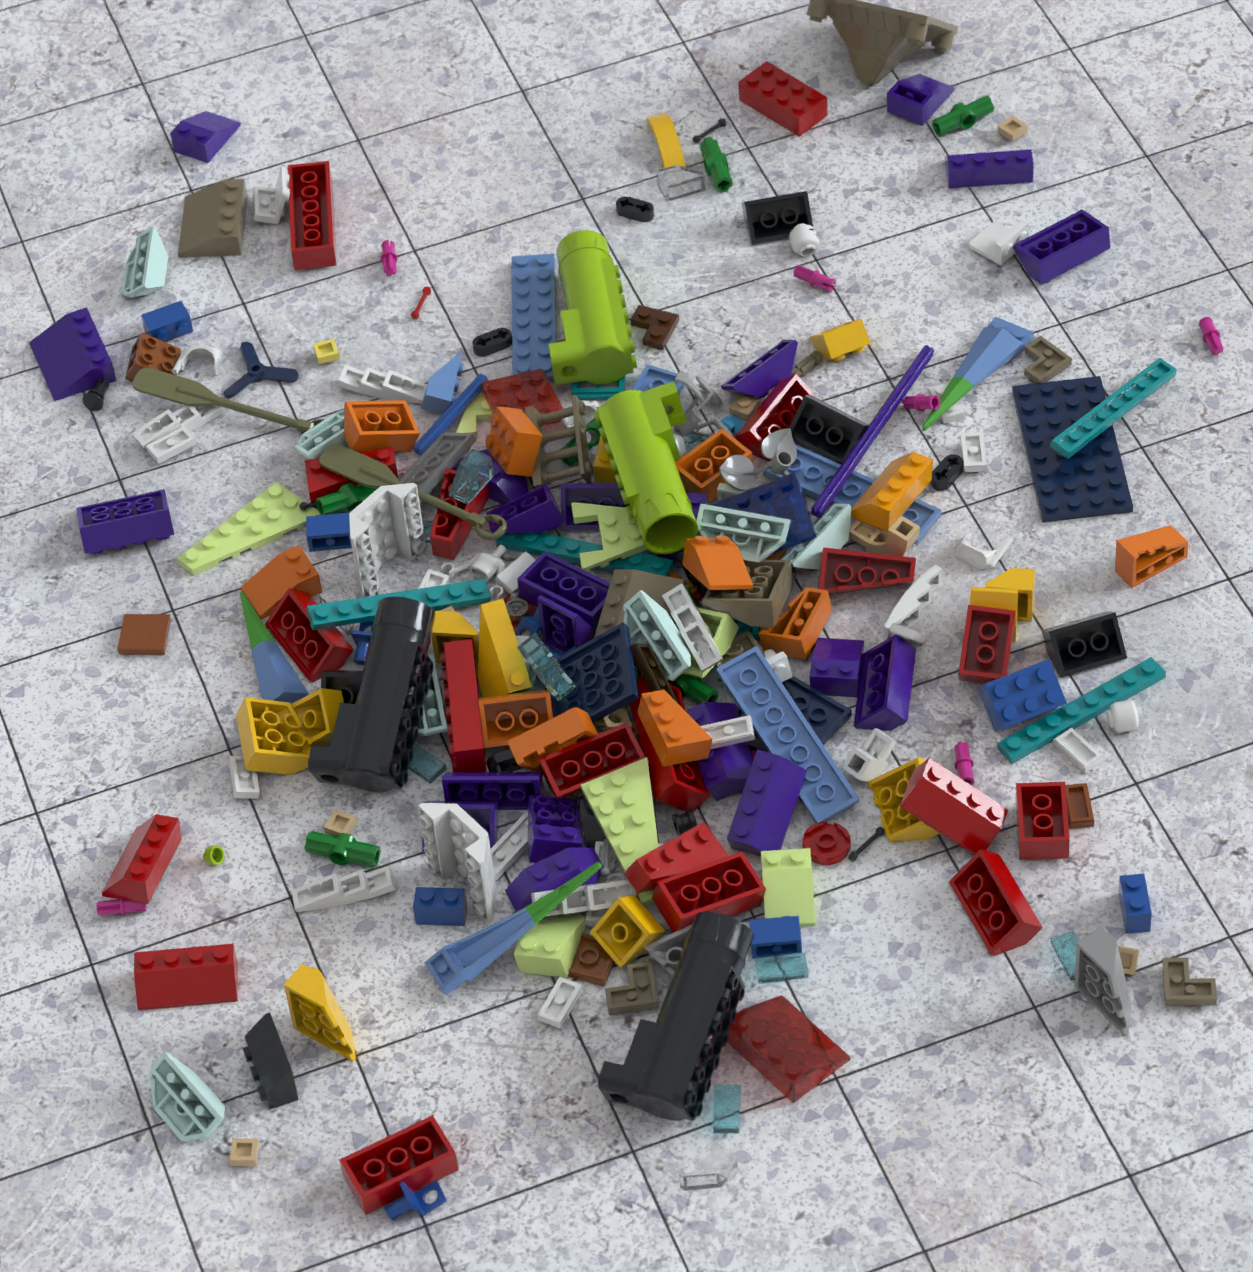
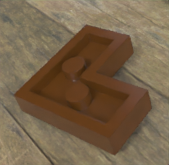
M638 305L631 317L632 326L648 329L642 339L643 345L661 350L666 346L679 322V314Z

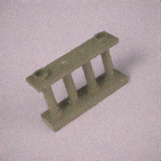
M576 395L571 396L572 407L542 414L534 406L525 408L527 417L542 434L532 473L533 487L535 489L544 484L549 486L553 481L581 475L586 483H592L591 474L594 473V470L589 460L584 415L587 414L585 403L581 402ZM574 416L575 426L544 434L542 426L545 423ZM576 435L577 446L551 453L545 452L544 446L548 442ZM578 455L579 466L548 473L546 465H549V462Z

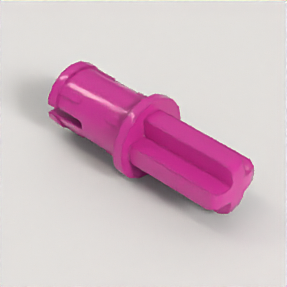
M385 240L381 244L382 255L380 259L383 263L384 272L387 276L396 274L397 254L395 253L394 242L390 241L389 246V240Z
M797 265L793 271L794 277L810 283L812 287L815 285L828 292H832L835 287L832 284H836V279L820 274L819 270L813 271Z
M1210 317L1201 318L1198 324L1203 332L1202 338L1208 344L1210 351L1214 355H1218L1223 352V346L1219 339L1220 333L1215 329Z
M917 394L916 396H906L902 400V404H904V409H916L917 411H924L926 409L936 410L940 406V399L935 395L925 396L924 394Z
M960 741L954 746L956 756L954 766L958 770L959 778L973 785L972 767L974 762L970 758L969 745Z
M120 898L99 901L96 908L100 916L119 913L124 916V913L146 911V904Z

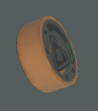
M515 598L508 601L505 605L509 618L512 621H520L522 616H528L529 614L528 604L523 599Z

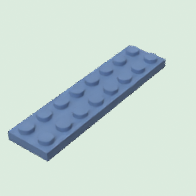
M554 254L512 256L513 381H521L522 384L554 382L548 344L556 343Z
M795 445L797 457L787 469L789 474L786 477L785 486L794 487L801 493L817 500L841 465ZM770 468L763 471V476L781 483L782 474L776 475L771 472ZM853 471L830 506L834 503L849 504L852 508L875 480ZM915 499L902 515L920 526L919 537L914 544L918 545L941 517V509L918 499Z
M758 646L716 668L717 675L744 716H751L753 729L768 752L780 755L807 770L799 799L815 823L826 822L859 803L858 796Z

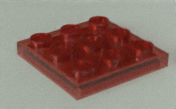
M543 368L484 381L480 385V389L493 414H495L496 406L522 409L524 413L526 407L534 406L542 414L563 409ZM561 419L547 422L545 425L561 422Z

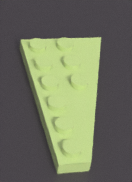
M275 482L178 557V564L191 574L196 575L219 565V561L230 556L232 559L240 556V552L249 548L254 550L284 537V533L293 529L299 531L305 528L306 516L320 514L314 507L302 511L299 505L305 501L278 482Z
M647 757L581 785V790L623 872L636 859L658 848ZM654 890L637 893L636 891L637 899L644 907L654 903L652 900Z

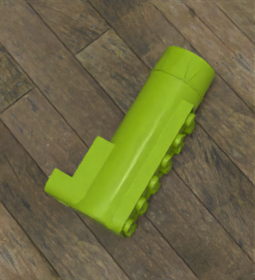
M591 230L572 232L560 241L556 251L559 264L558 272L562 281L567 310L560 311L565 341L548 344L555 386L582 381L594 384L613 383L626 374L634 373L633 368H637L636 357L631 355V353L635 352L633 339H629L632 337L630 324H626L629 322L627 309H624L626 303L624 294H622V282L617 280V278H620L619 267L614 265L613 258L610 256L608 242L600 233Z
M674 381L643 392L639 390L619 392L609 398L604 405L596 407L598 412L593 414L597 425L603 426L598 429L602 440L608 441L604 443L608 457L613 456L609 461L613 472H618L615 475L619 489L624 488L620 490L624 504H629V506H626L629 519L634 518L643 543L648 550L658 554H670L685 548L686 539L695 538L698 532V525L693 514L691 501L687 497L675 461L681 459L671 427L687 422Z

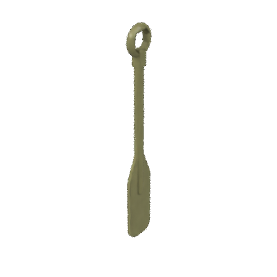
M152 368L139 370L132 382L133 388L141 393L186 406L217 405L296 428L297 431L303 433L325 420L315 419L311 422L303 419L296 420L218 397L197 381Z
M340 444L331 445L319 458L320 465L323 468L369 488L404 484L398 480L385 464ZM418 490L419 500L467 521L469 525L475 527L476 533L482 539H498L507 530L505 519L499 515L481 516L474 512L469 513ZM489 521L499 525L502 524L495 533L480 530Z

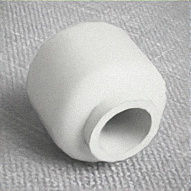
M798 224L789 234V240L794 253L802 257L813 255L819 247L820 243L817 233L811 225Z
M1133 700L1114 702L1110 705V710H1106L1110 729L1114 728L1117 733L1136 730L1139 727V721L1143 720L1141 706L1136 707Z

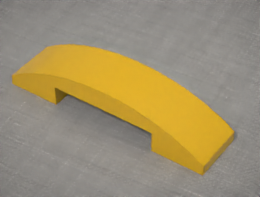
M668 113L647 116L650 131L654 134L660 151L665 173L686 170L680 142Z

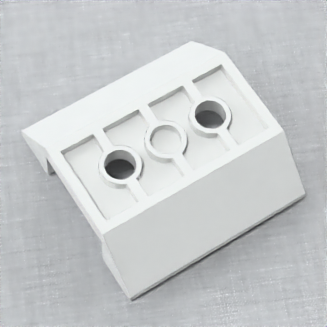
M415 483L380 486L349 513L350 539L360 597H369L380 588L377 571L385 562L392 559L397 552L412 560L426 547L417 485Z
M421 803L418 805L419 821L422 825L421 835L425 843L424 851L427 855L426 865L433 874L437 873L443 880L457 870L462 877H467L471 887L470 895L473 900L472 909L479 918L483 917L488 923H491L494 918L497 891L488 832L458 804Z

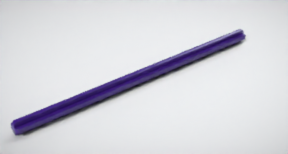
M925 345L811 507L810 513L812 516L822 517L932 358L933 347Z

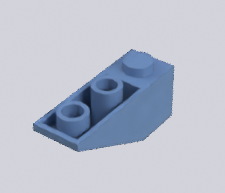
M458 353L429 378L421 409L443 414L456 400L457 395H453V392L458 390L460 379H456V377L461 376L463 364L460 363L461 354Z

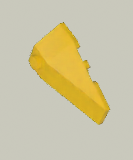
M503 599L480 605L477 681L482 698L513 694L532 687Z

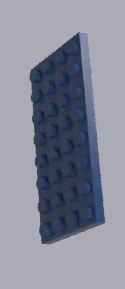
M1095 376L1012 386V395L1042 523L1133 512V503L1113 424L1068 459L1050 447L1051 441L1106 399L1101 377Z

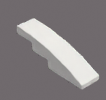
M347 365L344 366L337 382V386L364 395L392 401L406 400L407 403L419 404L423 403L427 387L425 383L391 370L386 375L368 367L363 372Z
M184 405L174 413L169 409L132 434L145 449L146 445L182 426H185L191 432L222 415L224 412L217 405Z
M935 564L919 577L894 607L885 624V640L895 635L890 632L892 622L910 628L922 619V609L932 602V591L942 585V568Z
M681 583L663 594L662 597L669 607L671 615L700 669L705 671L722 661L723 658L685 586Z
M386 866L368 874L361 869L341 878L337 873L292 890L295 911L302 912L343 906L371 899L394 891L396 887L393 871L389 866Z
M628 880L582 885L546 916L610 908L619 897L631 895L637 897L636 890ZM554 890L531 893L532 902L534 903Z

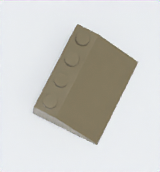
M224 179L185 196L178 258L236 256L242 254L248 201L245 179Z
M763 560L761 563L744 561L753 583V589H708L702 600L703 605L721 613L729 614L730 617L747 625L759 626L760 628L775 626L793 587L791 560Z
M634 569L614 570L594 638L624 621L625 612H623V605L640 590L644 591L664 608L675 623L662 595L681 583L685 586L686 581Z

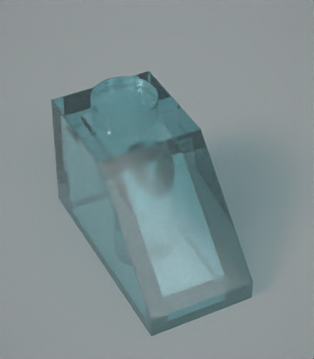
M472 449L459 463L449 496L469 504L494 476L491 457Z

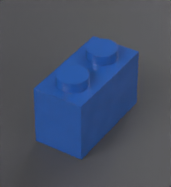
M182 301L141 315L146 334L164 342L193 332L190 315Z
M349 513L306 516V537L309 552L352 548Z
M1145 874L1120 875L1118 895L1125 934L1151 932L1152 912Z
M416 887L413 902L416 925L465 926L468 907L465 888Z
M799 916L749 920V928L754 934L751 943L752 959L802 955Z

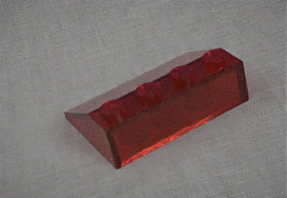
M783 995L742 1009L736 1014L735 1022L730 1025L728 1030L727 1043L792 1103L796 1102L850 1061V1056Z

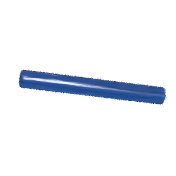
M479 374L413 446L416 454L421 456L488 385L489 380L485 375Z

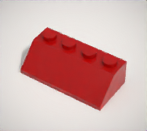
M797 374L780 380L735 435V438L749 449L752 455L769 462L770 459L765 458L761 453L762 441L775 431L788 429L804 396L812 395L815 397V395Z
M289 588L265 625L310 682H315L321 679L322 671L342 668L354 649L336 627L312 630L306 611L307 606L317 605V603L308 592Z
M628 722L541 757L539 762L541 772L551 793L557 799L581 790L582 784L644 759L645 756Z
M928 758L913 770L899 806L972 855H975L980 849L987 850L1002 829L1008 813V809L931 758Z
M156 814L135 829L102 891V896L149 904L182 840L179 818Z
M980 849L949 881L992 956L1027 944L1043 928L999 854Z
M234 943L134 952V979L138 1010L238 1001V960Z

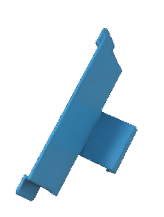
M734 414L721 420L729 430L736 434L745 424Z

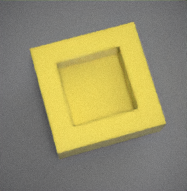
M334 339L313 344L318 364L340 359Z

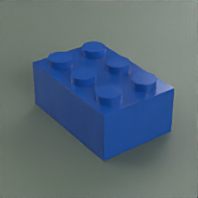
M1050 659L977 687L995 732L1067 704Z

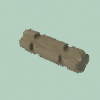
M817 350L813 351L792 369L790 376L797 374L799 378L803 377L815 365L822 362L823 355Z

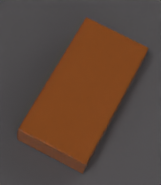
M1087 783L1065 785L1070 829L1094 827V816Z

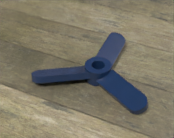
M242 342L240 350L247 366V373L227 388L223 394L226 399L232 398L250 383L262 380L295 382L298 380L299 374L297 370L291 368L264 366L260 363L253 344Z

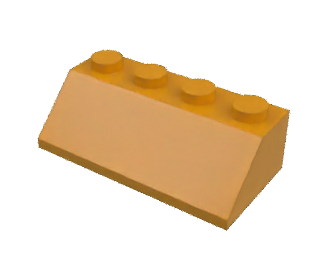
M911 452L891 461L851 508V517L888 532V529L904 514L932 480L933 459Z

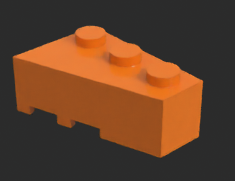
M1171 525L1116 540L1115 572L1133 588L1187 558L1188 541Z
M806 587L787 605L788 609L778 617L775 626H771L766 630L762 629L758 633L763 651L772 649L776 654L783 651L787 657L807 660L832 612L828 591Z
M665 690L643 693L641 695L638 715L663 767L708 758L713 739Z
M574 707L507 742L519 766L534 772H541L539 758L595 736L598 733L588 712Z

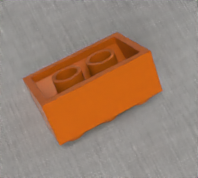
M406 400L345 402L344 437L350 449L356 452L393 447L394 452L412 451L420 432Z
M550 690L478 698L484 748L508 745L507 741L553 718Z

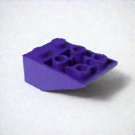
M922 74L899 80L887 92V112L923 126L953 93L955 87Z
M529 795L527 842L529 862L537 863L566 848H582L583 843L577 800L570 798L557 799L544 795Z

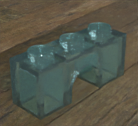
M536 633L517 647L526 661L536 671L535 673L543 685L557 701L577 687L551 650Z

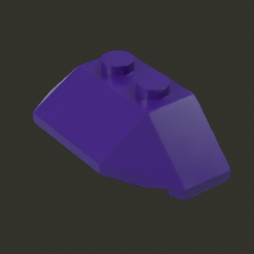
M782 340L752 364L722 384V390L748 397H757L758 399L767 396L769 390L775 387L780 380L792 374L798 346L797 341Z
M488 449L459 459L458 464L451 468L452 470L486 477L490 493L489 499L502 505L529 492L526 476L506 474Z
M593 847L566 848L523 869L505 889V892L515 912H518L533 903L531 893L557 889L596 862L601 863ZM603 864L582 885L597 884L601 876V869L604 867Z

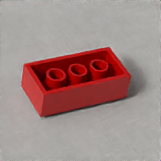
M768 61L738 82L739 101L799 137L828 116L827 97Z
M741 851L657 881L652 900L674 933L693 924L694 918L699 912H715L731 917L761 906L766 888Z
M433 1115L339 1159L343 1178L365 1215L402 1197L401 1182H404L414 1192L435 1180L437 1181L459 1170L456 1152Z

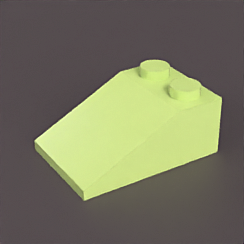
M697 607L721 656H723L731 647L739 628L729 614ZM690 651L691 666L682 674L704 678L714 665L702 671Z
M810 848L761 851L763 885L766 888L764 895L765 918L799 916L800 927L816 926Z
M559 914L544 917L519 939L514 952L520 973L567 978L569 968H571L581 940V934L586 926V915Z

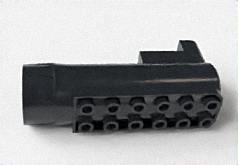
M386 597L380 600L371 628L370 643L355 704L340 703L330 747H311L308 767L318 782L351 785L372 792L402 789L407 784L408 766L413 760L412 749L414 741L418 738V723L424 712V697L428 695V680L434 669L433 662L427 655V651L431 644L436 614L428 605L405 597Z
M706 911L696 914L683 943L680 959L656 1022L640 1019L624 1065L608 1061L603 1063L599 1074L598 1087L606 1100L637 1107L651 1115L673 1121L684 1119L694 1121L696 1117L701 1115L705 1093L707 1094L711 1088L713 1071L717 1070L720 1063L719 1055L721 1049L726 1046L728 1041L729 1027L736 1019L738 1002L742 1001L745 994V987L739 977L746 965L748 952L754 938V934L748 926L720 913Z

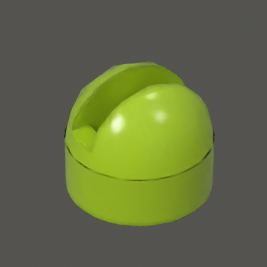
M218 845L209 846L203 853V859L207 864L220 865L224 860V851Z

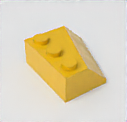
M245 697L236 714L245 770L292 775L309 768L308 760L313 743L310 737L304 735L301 729L302 723L289 702Z
M915 758L867 782L868 788L873 790L875 806H878L881 811L880 819L889 841L927 840L940 834L899 807L913 770L926 761L925 759Z
M302 963L284 983L293 1028L354 1062L356 1054L352 1029L323 974L317 968H310Z

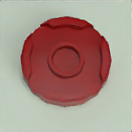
M820 822L810 826L805 831L802 847L803 849L810 848L811 861L813 863L833 865L841 862L848 856L851 850V839L847 829L840 824L834 823L833 825L827 824V822Z

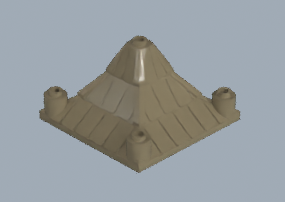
M810 0L806 14L810 16L809 20L822 23V19L827 20V15L833 20V25L849 49L848 52L856 78L861 80L860 84L873 87V83L878 84L898 64L899 60L923 47L927 42L932 41L931 46H934V51L946 53V49L951 50L954 35H957L958 26L929 16L859 0Z

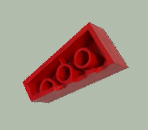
M393 447L359 452L385 464L398 478ZM319 459L305 461L311 503L316 502L317 498L337 492L343 485L348 483L360 485L355 481L323 468L320 465Z

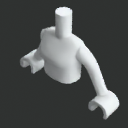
M499 545L492 554L479 552L468 562L458 567H455L452 563H444L441 566V572L443 574L449 573L450 579L453 580L457 573L469 569V572L474 577L485 579L487 582L494 574L497 573L498 575L505 569V563L500 557L506 552V548L503 545ZM497 582L490 589L491 599L498 595V600H504V589Z

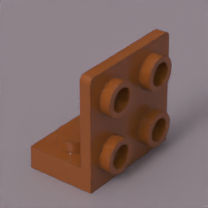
M141 333L131 349L125 379L133 382L138 371L143 368H152L173 374L172 370L180 357L181 349Z

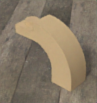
M903 516L899 517L888 529V532L860 520H856L849 528V538L863 545L865 552L903 556L916 542L920 533V526Z

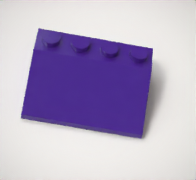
M87 307L64 315L29 342L54 401L93 389L96 380L102 378L100 385L104 379L109 383L116 381L112 361Z
M165 489L76 508L85 554L95 555L110 548L119 550L129 544L142 545L147 543L148 540H165L174 535Z

